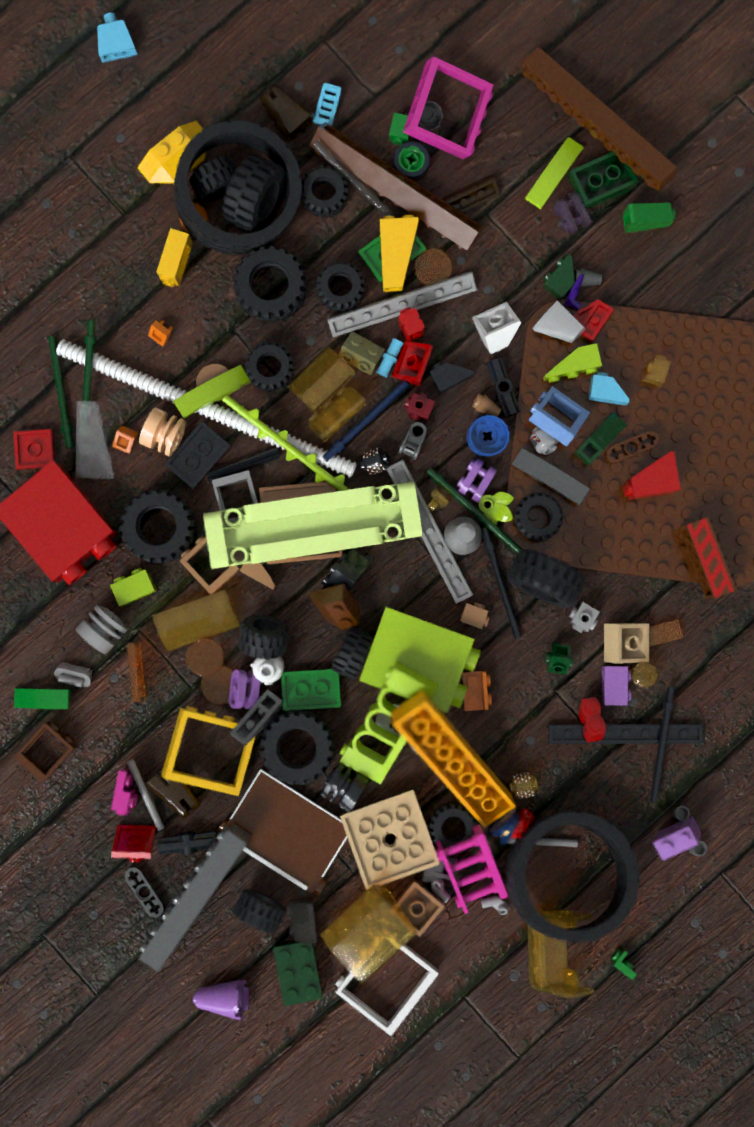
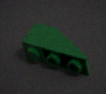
M613 412L574 454L586 466H589L627 424Z

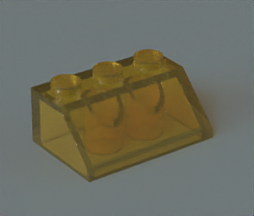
M328 347L288 388L315 414L355 375V371L342 357Z
M351 386L348 388L343 387L336 394L338 397L334 401L329 400L323 406L324 410L320 414L316 412L309 418L310 423L308 427L323 443L331 438L366 405V399Z

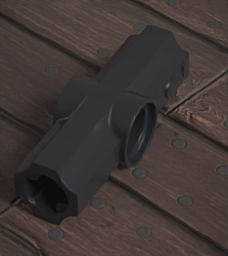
M502 358L486 363L494 385V392L499 399L505 418L520 413L521 410L513 391V385L509 380ZM502 383L506 384L508 386V391L501 392L498 388V385Z
M187 831L175 836L158 837L159 855L173 853L186 855L196 853L199 850H207L217 841L216 831L200 833Z

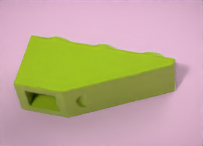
M597 343L578 347L543 377V381L549 380V383L560 381V377L564 376L570 379L578 377L579 373L586 372L587 375L597 373V369H600L602 366Z

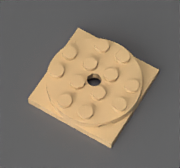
M414 789L340 816L366 890L440 864ZM388 833L394 834L396 836L395 843L388 844L385 841V836Z

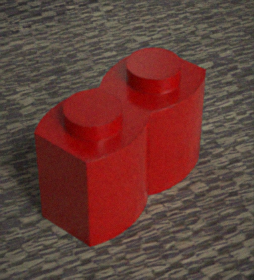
M596 697L582 699L578 709L579 718L584 724L583 735L588 743L601 741L606 730L605 722L600 716V703Z

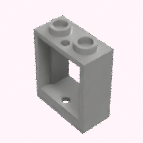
M249 470L212 480L220 511L226 510L220 488L245 481L248 482L253 504L259 503ZM239 516L228 520L231 523H236L239 520Z

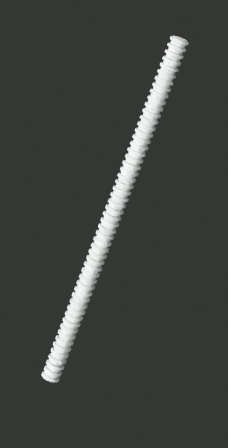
M65 339L61 340L57 347V355H62L64 358L68 357V360L73 359L75 363L79 362L80 365L84 364L85 366L86 348L83 349L82 346L77 347V344L72 345V342H66ZM93 353L92 369L95 368V371H101L102 374L106 373L107 376L111 375L113 379L117 378L118 381L123 380V383L128 382L130 386L133 384L135 388L139 387L140 390L144 389L145 392L149 391L151 395L161 396V399L166 398L168 402L172 401L175 404L173 401L187 392L186 390L181 391V388L176 389L174 385L170 386L169 383L165 384L164 381L160 382L158 378L154 379L153 376L148 377V374L143 375L141 371L138 373L136 369L127 368L126 365H121L120 362L110 361L108 357L105 359L103 355L99 356L98 353ZM213 402L204 409L194 412H199L201 416L204 414L206 418L216 419V422L220 421L222 425L227 424V427L232 426L234 430L237 428L239 432L242 430L244 434L249 433V436L253 435L254 438H258L259 429L240 414H236V411L231 412L229 408L226 410L224 406L219 407V404L214 405ZM290 434L287 435V441L306 456L315 453L317 455L316 464L320 463V466L325 465L327 469L331 468L332 471L341 472L344 476L345 474L348 475V478L352 477L357 466L356 462L352 463L350 459L347 461L345 457L340 458V455H334L326 462L322 456L328 450L323 451V448L319 449L317 445L314 447L312 443L307 444V441L302 442L300 438L297 440L295 436L290 437ZM269 436L260 439V441L265 440V443L270 442L272 446L275 444L277 448L282 447Z

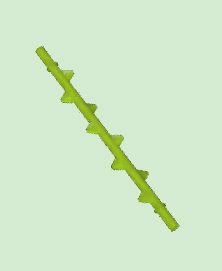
M226 395L223 402L259 429L258 438L262 439L269 436L287 450V461L297 458L316 473L315 482L319 483L326 480L339 491L350 490L344 485L345 476L343 474L333 477L316 464L317 455L315 453L306 456L287 441L288 431L284 430L276 433L259 420V410L257 408L248 411L230 396Z

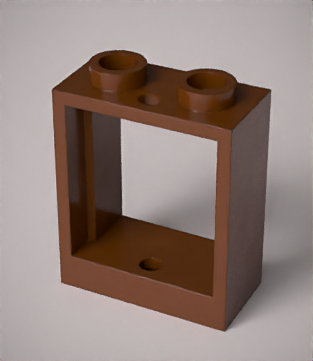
M45 722L14 757L41 783L47 782L77 748L74 744L75 740L69 735L65 736L61 733V728L55 722ZM47 730L68 748L48 772L27 754Z

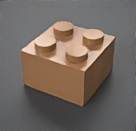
M413 878L390 906V912L420 937L445 905L443 901Z

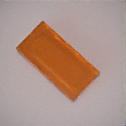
M679 619L649 627V647L684 638Z

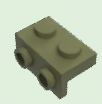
M352 331L342 345L338 357L362 372L371 375L385 349Z

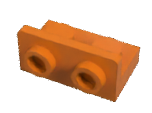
M486 671L462 672L463 685L467 686L464 697V711L489 710L488 706H492L491 694L487 692V686L491 685L490 675H486Z

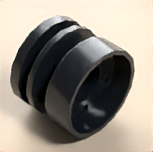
M339 763L333 768L324 783L321 796L325 798L329 791H331L333 794L329 801H334L337 796L341 797L338 806L350 812L369 778L359 772L352 778L350 776L352 769L348 767L344 773L342 772L344 764Z

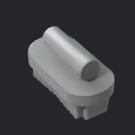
M66 662L60 663L54 672L58 682L81 688L88 687L92 681V670L90 668L78 667Z

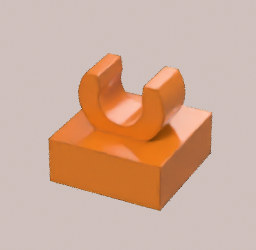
M164 320L160 322L155 321L151 325L148 334L150 338L162 347L167 344L173 329L172 326L169 329L164 327Z

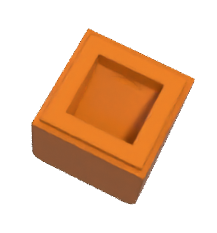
M121 426L116 432L112 447L130 454L139 433Z

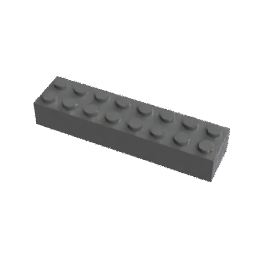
M232 823L230 827L225 826L217 838L220 842H214L206 853L208 859L206 857L203 858L195 869L197 874L193 873L184 885L186 890L182 888L173 904H171L161 918L163 920H160L139 950L142 952L139 957L140 960L157 972L160 970L252 837L251 834L235 823Z

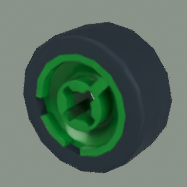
M417 142L403 143L394 154V168L413 181L422 178L429 168L430 157L427 149ZM409 159L415 160L412 164H409Z

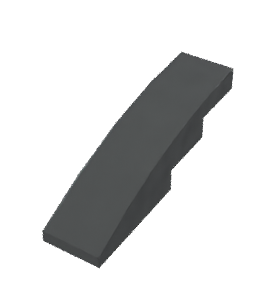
M523 448L512 463L514 467L580 506L590 491V488Z

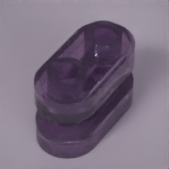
M575 190L567 194V201L560 197L554 200V205L552 206L553 212L562 221L561 227L565 233L568 232L570 235L578 231V224H581L583 228L591 225L590 216ZM572 207L576 215L575 218H573L568 208Z

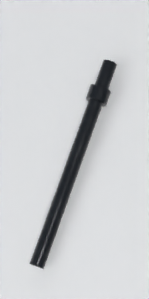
M483 528L481 532L485 542L484 549L485 552H488L514 639L522 637L495 552L497 548L495 542H492L489 529Z
M667 686L666 699L663 701L662 709H664L651 789V802H658L671 712L674 711L675 705L673 703L675 687Z

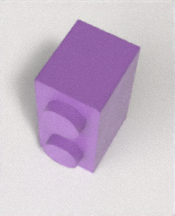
M602 666V705H628V701H631V690H628V682L631 681V671L628 670L627 666Z

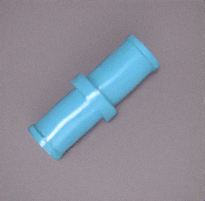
M395 338L392 339L387 352L382 356L384 358L376 373L383 377H388L393 364L397 362L396 358L404 345L403 342Z

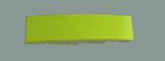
M568 137L525 199L541 209L584 147Z
M239 365L194 388L173 402L183 418H186L197 410H202L217 400L220 401L226 395H230L251 381L242 366Z

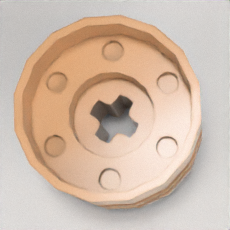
M155 407L146 419L139 443L150 449H153L159 443L158 452L162 453L165 450V455L171 457L183 439L186 420L180 418L177 422V416L173 415L167 422L168 413Z

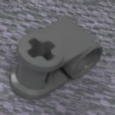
M416 422L411 425L399 449V454L404 453L413 457V460L416 461L426 436L424 424ZM415 427H421L423 434L417 437L413 435L412 430Z

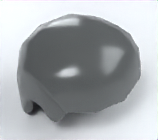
M426 100L418 124L419 127L428 131H433L440 127L443 112L436 102Z

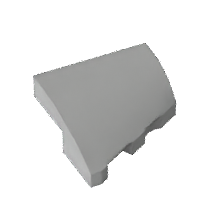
M558 301L551 306L533 327L535 332L559 338L569 343H573L586 330Z

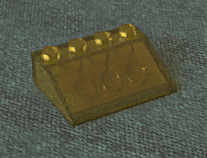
M373 884L320 935L330 951L363 983L411 939L417 931L385 885Z

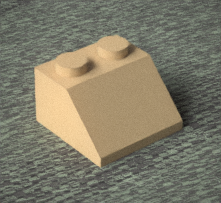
M604 623V662H649V623Z

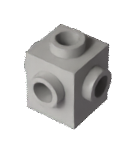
M581 602L578 608L574 607L569 615L571 618L569 622L573 624L572 628L580 633L583 631L588 632L589 629L593 630L598 622L596 618L600 612ZM583 615L585 616L584 622L581 620Z

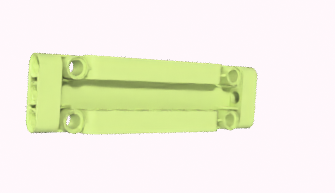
M414 481L246 505L241 508L203 513L212 569L248 563L255 564L422 537ZM384 489H388L391 492V498L388 500L384 499L381 495ZM232 512L239 515V520L236 523H231L228 520V515ZM394 527L397 530L395 538L388 536V528ZM238 550L245 553L244 560L240 562L234 559V553Z

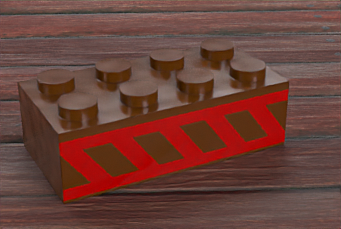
M709 517L679 527L705 598L714 599L736 591L735 586L737 582L728 570L730 564L727 557H724L721 549H723L720 539L715 536L714 531H716L714 522L709 520Z

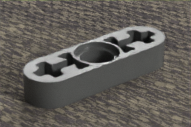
M138 866L130 867L125 873L126 882L147 914L151 917H159L165 909L162 899L142 869ZM130 871H133L134 873L138 872L139 875L137 876V879L139 882L142 879L144 880V882L141 883L137 888L135 887V885L138 882L135 878L131 879L129 877L131 875ZM143 886L148 887L150 890V895L147 897L140 895L139 890ZM152 896L155 897L152 900L154 905H160L158 913L156 910L153 912L151 911V908L153 907L151 902H149L148 904H146L145 902L149 900Z

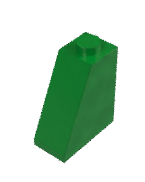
M671 203L628 204L622 214L625 233L669 227L673 220H675L674 208L671 209Z

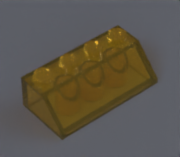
M223 590L152 615L158 634L167 652L240 626L228 590Z

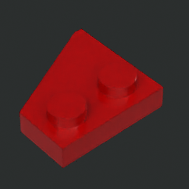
M598 299L588 307L578 310L572 316L586 329L581 336L594 342L613 314L614 309Z

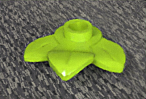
M498 492L493 496L484 495L479 500V508L496 525L498 521L508 522L513 520V515L507 505L512 502L514 497L506 492ZM486 501H489L491 503L490 508H487L485 506Z

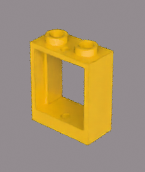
M170 228L156 271L163 284L174 287V285L180 286L193 246L192 239L188 233Z

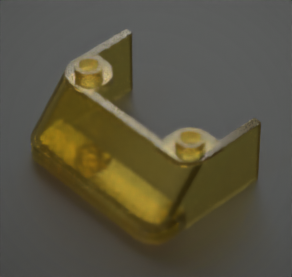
M571 910L538 911L546 920L560 928H576L578 920L592 918L589 913ZM528 925L529 981L531 987L536 991L568 998L593 994L594 989L579 986L577 972L567 968V941L549 938Z

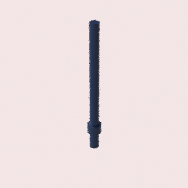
M403 380L340 440L337 439L322 458L328 462L337 452L340 453L354 436L409 386L408 383Z

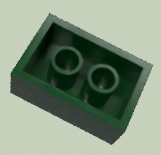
M614 152L571 170L567 177L583 211L634 189L639 182L632 168L628 164L622 163Z
M313 936L275 943L273 951L284 1006L323 999V989Z

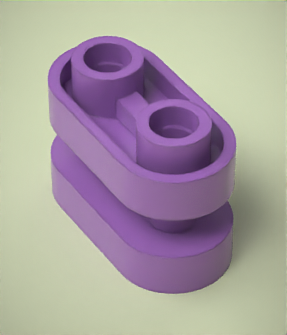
M478 458L476 461L472 460L467 468L470 472L466 478L462 476L457 485L460 487L459 492L464 495L468 490L474 493L472 499L476 502H479L497 471L492 466H490L488 471L482 468L484 462ZM477 474L484 477L479 487L472 484Z
M244 670L233 671L229 691V705L231 708L240 709L244 707L245 709H251L260 699L259 690L262 682L255 677L253 671H248L247 673Z

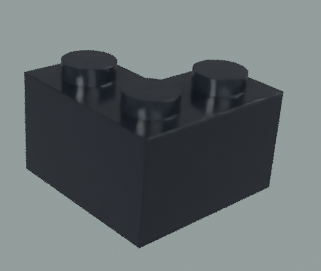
M351 549L348 554L344 552L338 560L340 564L335 563L329 571L332 575L328 574L322 581L324 585L322 589L344 583L350 591L371 562L354 549Z

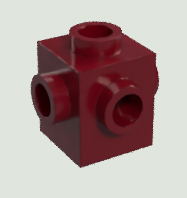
M418 392V394L413 393L412 397L408 396L404 407L407 408L406 413L409 414V418L416 421L422 419L427 422L435 401L428 399V395ZM416 405H421L422 408H416Z

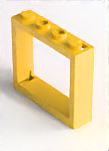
M187 706L186 709L180 707L161 774L162 777L239 796L255 737L246 746L244 745L234 784L175 771L173 767L187 717L233 729L239 723L230 716L224 715L223 718L216 717L217 713L205 710V713L197 712L198 708Z

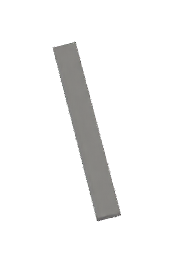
M473 272L463 273L329 317L327 321L332 336L336 337L400 316V311L408 307L419 310L477 291Z
M404 460L387 468L394 484L414 481ZM414 481L422 527V539L457 604L473 594Z

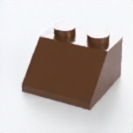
M344 583L309 593V597L323 617L334 626L343 630L359 625L361 608Z

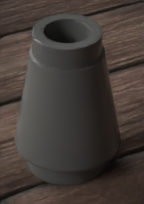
M584 268L574 270L575 282L581 274H584L581 286L601 285L602 274Z

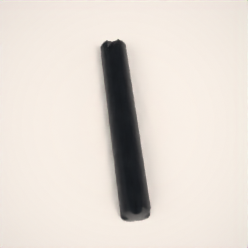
M273 448L209 471L206 475L208 481L212 482V480L233 475L275 460L280 455L278 449Z

